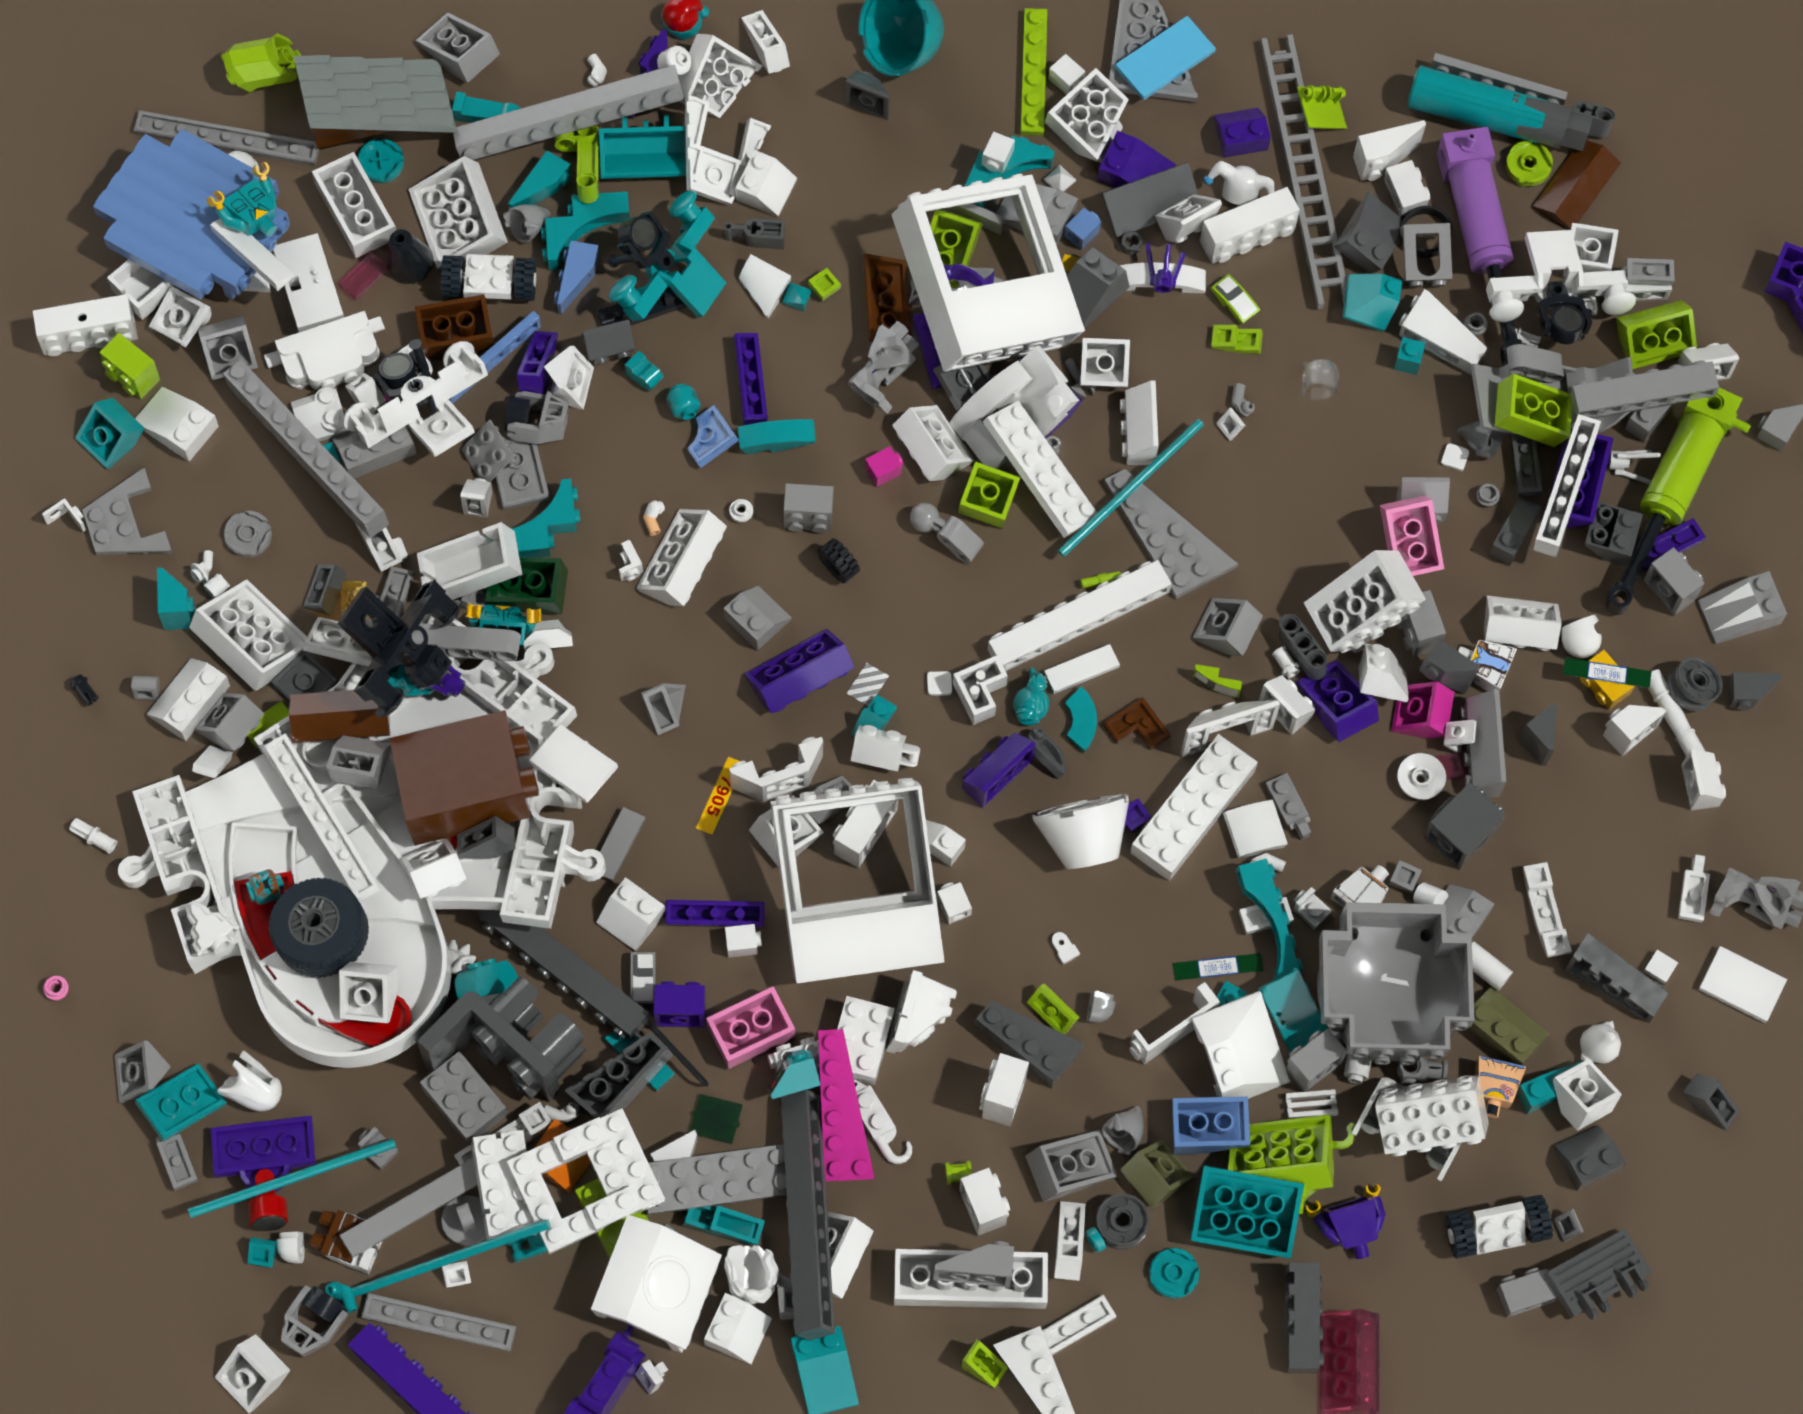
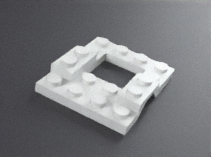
M623 1108L558 1135L552 1141L507 1161V1165L534 1223L546 1219L550 1222L551 1229L539 1233L549 1254L595 1234L609 1224L626 1216L640 1213L665 1201V1197ZM587 1154L607 1197L587 1205L585 1209L562 1219L542 1174Z

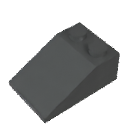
M1367 192L1334 247L1367 274L1382 270L1394 250L1403 219L1374 195Z
M1093 247L1076 262L1067 276L1084 329L1130 287L1126 270Z

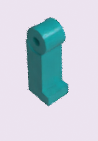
M456 92L452 113L454 121L473 123L521 108L513 103L503 104L502 102L467 97L466 93Z

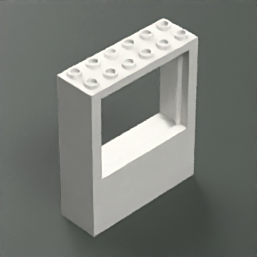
M1016 174L1004 180L1002 177L990 180L988 183L976 181L966 187L955 185L944 191L941 188L929 191L927 194L915 192L908 195L907 200L899 204L898 208L891 214L944 372L1025 356L1038 345L1044 351L1065 348L1085 331L1033 175L1023 176V174ZM1011 196L1038 275L952 291L926 212Z
M912 778L898 779V784L891 785L888 781L873 783L874 787L865 788L864 785L849 786V791L831 788L824 790L825 794L816 795L814 791L800 793L799 798L781 795L776 796L775 801H770L791 960L796 983L945 962L922 788ZM903 799L915 890L802 906L790 815Z

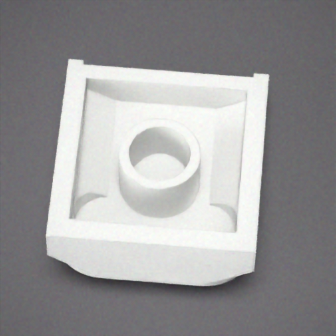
M170 286L149 327L186 347L199 327L209 322L211 309L210 306Z
M321 388L316 394L291 402L294 416L319 442L349 432L344 427V413L336 388Z

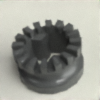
M1134 231L1123 235L1121 249L1124 253L1126 252L1128 255L1139 253L1143 242L1141 235ZM1133 239L1138 243V245L1133 244L1132 247H1130L1126 244V241H1131Z

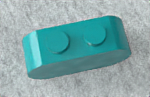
M495 958L467 965L468 970L460 972L456 976L455 990L458 1000L467 992H475L480 997L503 993L518 976L514 967L508 961L496 962Z

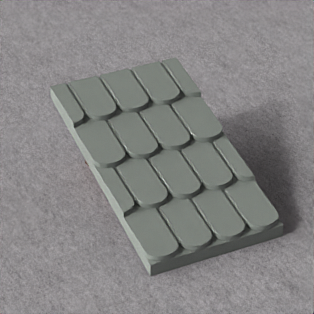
M330 55L294 56L309 126L312 128L318 149L389 131L457 133L440 61L434 59L403 60V58L365 59L359 56L330 57Z

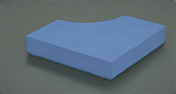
M713 405L695 418L698 425L697 435L687 449L699 467L702 468L738 442L739 439L716 406Z

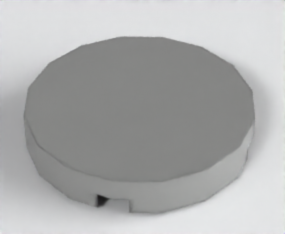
M248 510L244 511V513H237L225 525V543L229 550L237 556L245 558L256 557L269 547L272 540V529L267 518L259 512Z

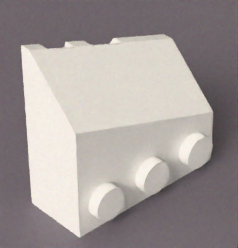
M1095 68L1048 112L1045 123L1077 154L1098 161L1129 99Z

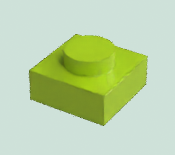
M825 268L808 280L809 286L822 301L841 289L840 282L828 268Z

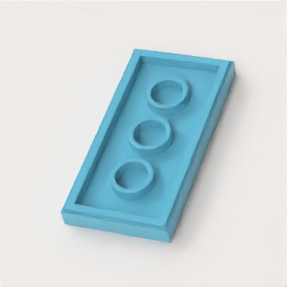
M1187 15L1116 63L1115 68L1144 101L1215 53L1216 48Z

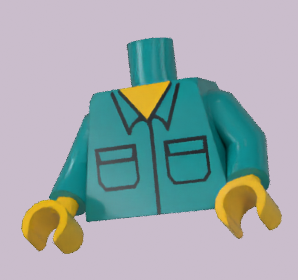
M261 162L262 173L259 172L257 165H254L252 168V173L260 178L259 181L255 178L225 199L223 193L215 191L213 195L217 201L210 196L206 202L210 207H216L215 212L225 227L243 232L246 235H252L261 230L265 236L269 237L277 229V226L272 222L275 218L277 203L271 180L266 176L269 172V165L266 162Z
M467 603L465 617H468L470 627L516 631L521 635L520 645H524L525 634H530L536 624L541 623V609H527L526 617L522 615L518 607L485 605L481 612L482 605Z

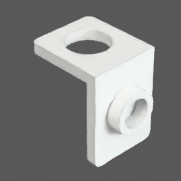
M65 498L42 513L46 524L49 525L68 512L83 532L86 531L81 520L83 515L76 506L71 507ZM59 509V511L56 514L50 516L54 511Z
M1476 721L1446 722L1444 745L1456 754L1461 753L1463 744H1473L1475 742Z

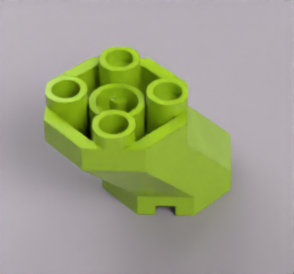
M276 33L270 38L234 44L221 55V59L226 68L228 81L232 85L237 84L238 87L251 93L260 87L292 82L299 78L294 56H301L298 50L293 51L290 46L293 43L289 38Z

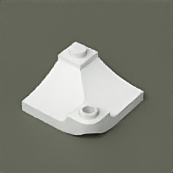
M1038 345L1020 361L1033 379L1016 395L1012 394L997 409L1000 411L1019 401L1045 437L1068 415L1067 412L1079 399L1067 386V378L1041 346Z

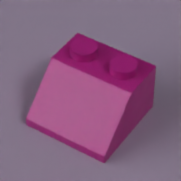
M1438 681L1407 685L1408 702L1396 700L1391 731L1425 739L1445 737L1446 722H1450L1454 691Z

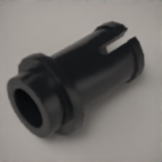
M82 674L77 675L70 681L71 689L78 693L86 706L94 704L91 700L96 702L99 696L96 695L88 684L87 677H83Z

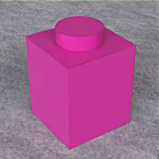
M891 446L865 459V469L876 487L902 474L903 460L898 452L894 453Z

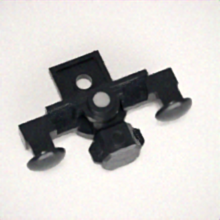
M435 580L422 585L401 619L370 589L363 587L337 623L374 659L353 691L365 702L373 700L378 705L375 713L377 717H386L393 713L399 707L404 697V692L401 688L395 690L387 682L391 677L388 674L391 668L401 664L404 665L403 673L418 689H425L441 681L452 664V661L436 644H428V634L423 627L419 626L425 615L433 613L436 616L433 623L435 628L448 626L460 613V600L453 601L445 594L446 591ZM366 615L371 618L372 627L366 624Z

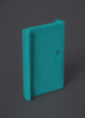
M1294 968L1292 972L1258 988L1290 1053L1300 1045L1301 1047L1306 1046L1309 1043L1308 1039L1320 1030L1322 1033L1328 1029L1326 1024H1321V1014L1298 968Z

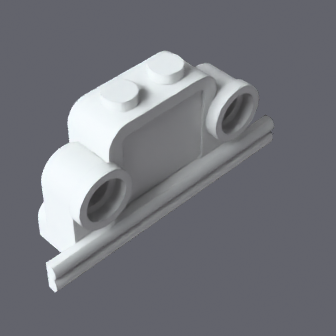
M365 311L275 340L277 351L265 354L264 357L268 368L283 365L287 382L294 389H304L309 385L314 390L326 387L335 388L336 385L345 382L350 383L364 373V367L372 366L379 360L380 352L373 333L385 330L380 316L368 320Z

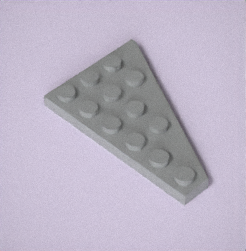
M1158 0L1119 1L1109 81L1122 93L1138 95L1116 70L1115 64L1170 28L1163 7ZM1187 71L1151 95V97L1197 102L1198 93L1195 92L1191 76Z

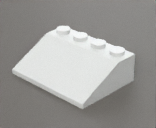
M463 156L408 189L437 269H442L443 255L462 256L463 261H466L467 254L486 255L508 243L478 162Z
M247 579L197 608L189 626L254 691L270 683L303 652V644L307 638L298 627Z

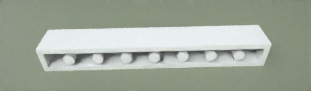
M1159 560L1153 563L1150 561L1145 562L1139 566L1138 570L1132 573L1129 571L1124 572L1118 576L1117 580L1111 583L1108 581L1104 582L1090 593L1083 592L1069 603L1062 602L1048 613L1041 612L1034 616L1030 622L1018 623L1012 627L1011 631L1005 634L1003 632L995 634L988 642V651L991 657L998 655L1005 671H1008L1170 593L1172 583Z

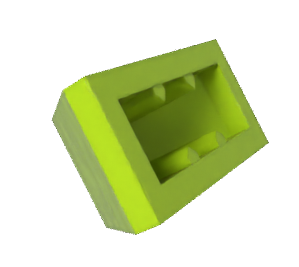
M977 1339L962 1360L961 1368L992 1388L997 1386L1008 1369L995 1354Z

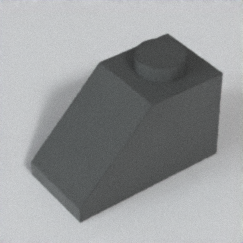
M1733 672L1729 678V707H1737L1738 710L1754 708L1778 685L1782 678L1781 673Z
M496 816L457 834V852L459 857L497 858L515 849L514 827Z
M1696 1074L1683 1091L1694 1108L1723 1129L1727 1130L1740 1112L1718 1080Z

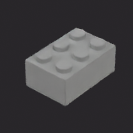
M460 1051L420 1081L422 1090L468 1146L471 1144L473 1137L482 1136L508 1115L505 1105Z

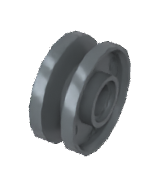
M1698 657L1684 659L1670 673L1667 682L1673 699L1681 707L1690 711L1706 709L1719 697L1723 687L1722 679L1717 669L1708 661Z
M1126 1193L1115 1194L1107 1198L1100 1205L1096 1216V1229L1105 1244L1118 1250L1131 1249L1139 1245L1145 1238L1149 1226V1214L1144 1203L1137 1197ZM1119 1217H1126L1129 1220V1224L1121 1227L1117 1225L1115 1220Z

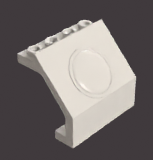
M629 1215L626 1217L591 1310L598 1317L604 1319L606 1317L614 1318L665 1341L673 1351L682 1353L683 1349L686 1350L691 1341L694 1327L700 1317L702 1306L708 1296L710 1285L717 1272L722 1255L663 1225Z

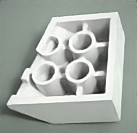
M697 34L689 51L692 62L691 68L686 74L679 76L684 98L691 95L710 102L707 114L720 118L736 99V94L742 87L747 86L750 82V77L755 71L758 72L762 65L714 35ZM685 100L679 101L685 105Z

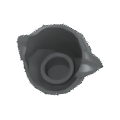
M1480 421L1461 426L1457 430V434L1476 452V456L1487 459L1495 456L1501 445L1503 435L1506 436L1507 434L1506 432L1481 428Z

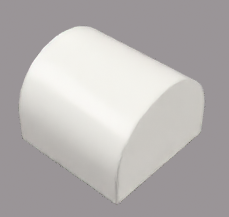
M1421 883L1414 893L1413 900L1414 904H1444L1449 895L1445 890L1427 883Z

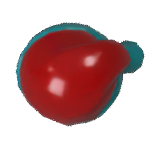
M670 0L662 8L661 20L670 35L686 40L698 34L702 27V19L709 15V9L706 6H702L700 0Z

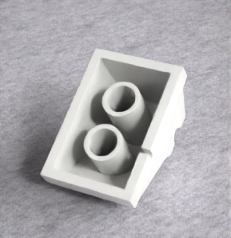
M913 970L903 983L885 1051L894 1054L902 1052L907 1047H916L929 1038L935 1031L934 1026L943 1024L946 1017L951 1015L953 1008L949 1005L951 999L956 998L957 991L923 976L921 972Z

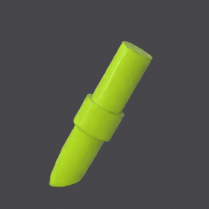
M1118 571L1097 574V576L1080 579V584L1082 588H1087L1107 581L1110 583L1117 580L1118 576L1122 573Z

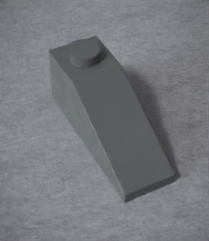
M1520 496L1498 534L1488 556L1510 566L1542 507Z

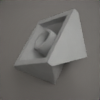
M144 1040L115 1054L119 1103H124L152 1090L171 1067L149 1041Z

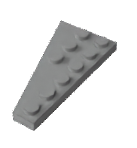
M1124 469L1104 479V484L1114 498L1135 477ZM1143 483L1118 506L1152 562L1159 560L1172 583L1170 591L1175 599L1237 568V562Z

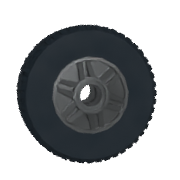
M311 878L310 880L300 881L299 884H294L284 894H281L280 899L276 901V904L273 906L274 909L271 911L268 928L271 942L287 966L307 977L324 978L328 975L338 974L339 970L349 962L357 961L358 956L362 954L361 952L364 951V946L367 944L369 925L367 915L361 903L347 886L332 879Z

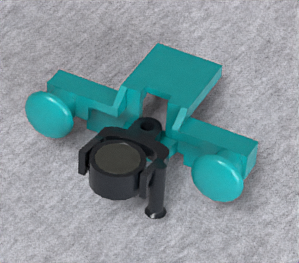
M689 190L682 193L672 202L669 208L670 216H677L683 223L679 229L682 235H679L670 249H666L670 235L652 211L625 219L619 227L618 236L621 244L617 248L624 255H610L608 264L612 268H617L618 265L634 262L640 269L645 268L649 278L646 286L636 290L634 287L637 282L636 276L627 275L617 281L609 292L610 301H617L632 321L644 320L667 286L674 291L697 318L703 317L727 283L695 248L715 219L706 207L699 208L694 203L697 197L695 191ZM653 248L644 259L638 253ZM686 262L687 266L681 274L678 271L667 273L673 268L674 263Z

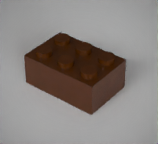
M485 294L415 306L420 339L423 342L422 349L428 360L443 358L447 349L459 341L471 343L474 347V352L488 350L494 345Z

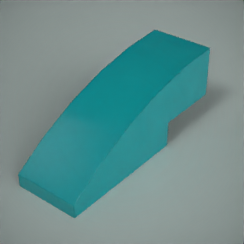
M813 419L768 421L738 427L739 446L747 455L766 450L774 453L816 443Z
M717 1205L716 1207L710 1206L686 1210L681 1226L737 1242L758 1245L765 1221Z

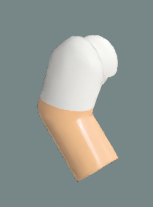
M654 500L650 502L643 515V520L650 536H655L661 532L656 520L658 514H662L665 510V506L661 501Z

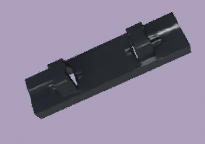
M667 286L644 320L632 321L625 314L624 308L619 303L597 310V315L602 326L629 320L630 326L687 306Z

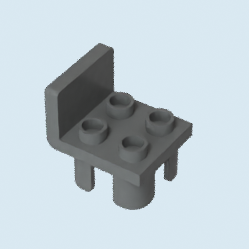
M519 976L503 993L480 997L475 992L465 993L417 1041L424 1066L432 1073L459 1051L462 1053L476 1040L477 1043L474 1047L487 1062L495 1067L503 1059L508 1064L506 1067L513 1075L510 1081L526 1098L531 1100L539 1092L548 1102L560 1092L558 1079L587 1050L584 1046L580 1045L584 1041L582 1032L562 1013L557 1014L530 1042L525 1038L542 1021L543 1014L532 1004L538 997V990L522 976Z

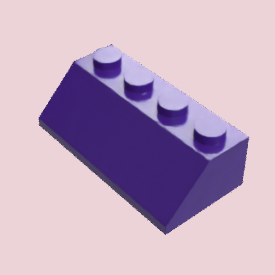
M1597 434L1566 528L1593 524L1614 438ZM1570 438L1563 441L1552 490Z
M825 629L746 672L744 675L761 704L772 714L783 710L786 705L795 700L805 698L808 693L815 689L825 687L828 682L835 678L845 676L855 667L845 644L830 630Z

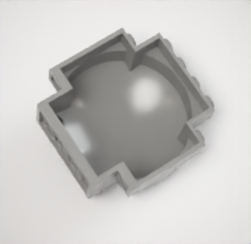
M1346 902L1340 915V931L1322 930L1319 936L1320 967L1317 976V997L1321 1009V1024H1328L1332 1031L1342 1033V1040L1346 1044L1347 1054H1353L1354 1057L1368 1056V1061H1375V1064L1380 1065L1389 1064L1390 1061H1400L1401 1065H1412L1418 1062L1423 1055H1428L1430 1059H1441L1447 1056L1450 1051V1034L1454 1030H1466L1472 1026L1475 1021L1472 934L1447 933L1446 905ZM1387 973L1386 977L1405 980L1409 986L1381 981V976Z

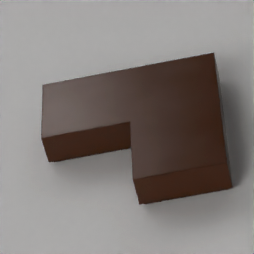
M1143 697L1103 722V726L1116 744L1137 731L1149 749L1152 750L1171 736Z

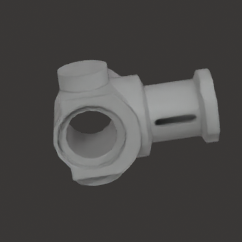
M1421 1056L1418 1062L1412 1064L1415 1072H1407L1400 1062L1396 1070L1401 1085L1407 1087L1416 1084L1418 1081L1424 1082L1426 1078L1447 1080L1448 1061H1427V1057Z

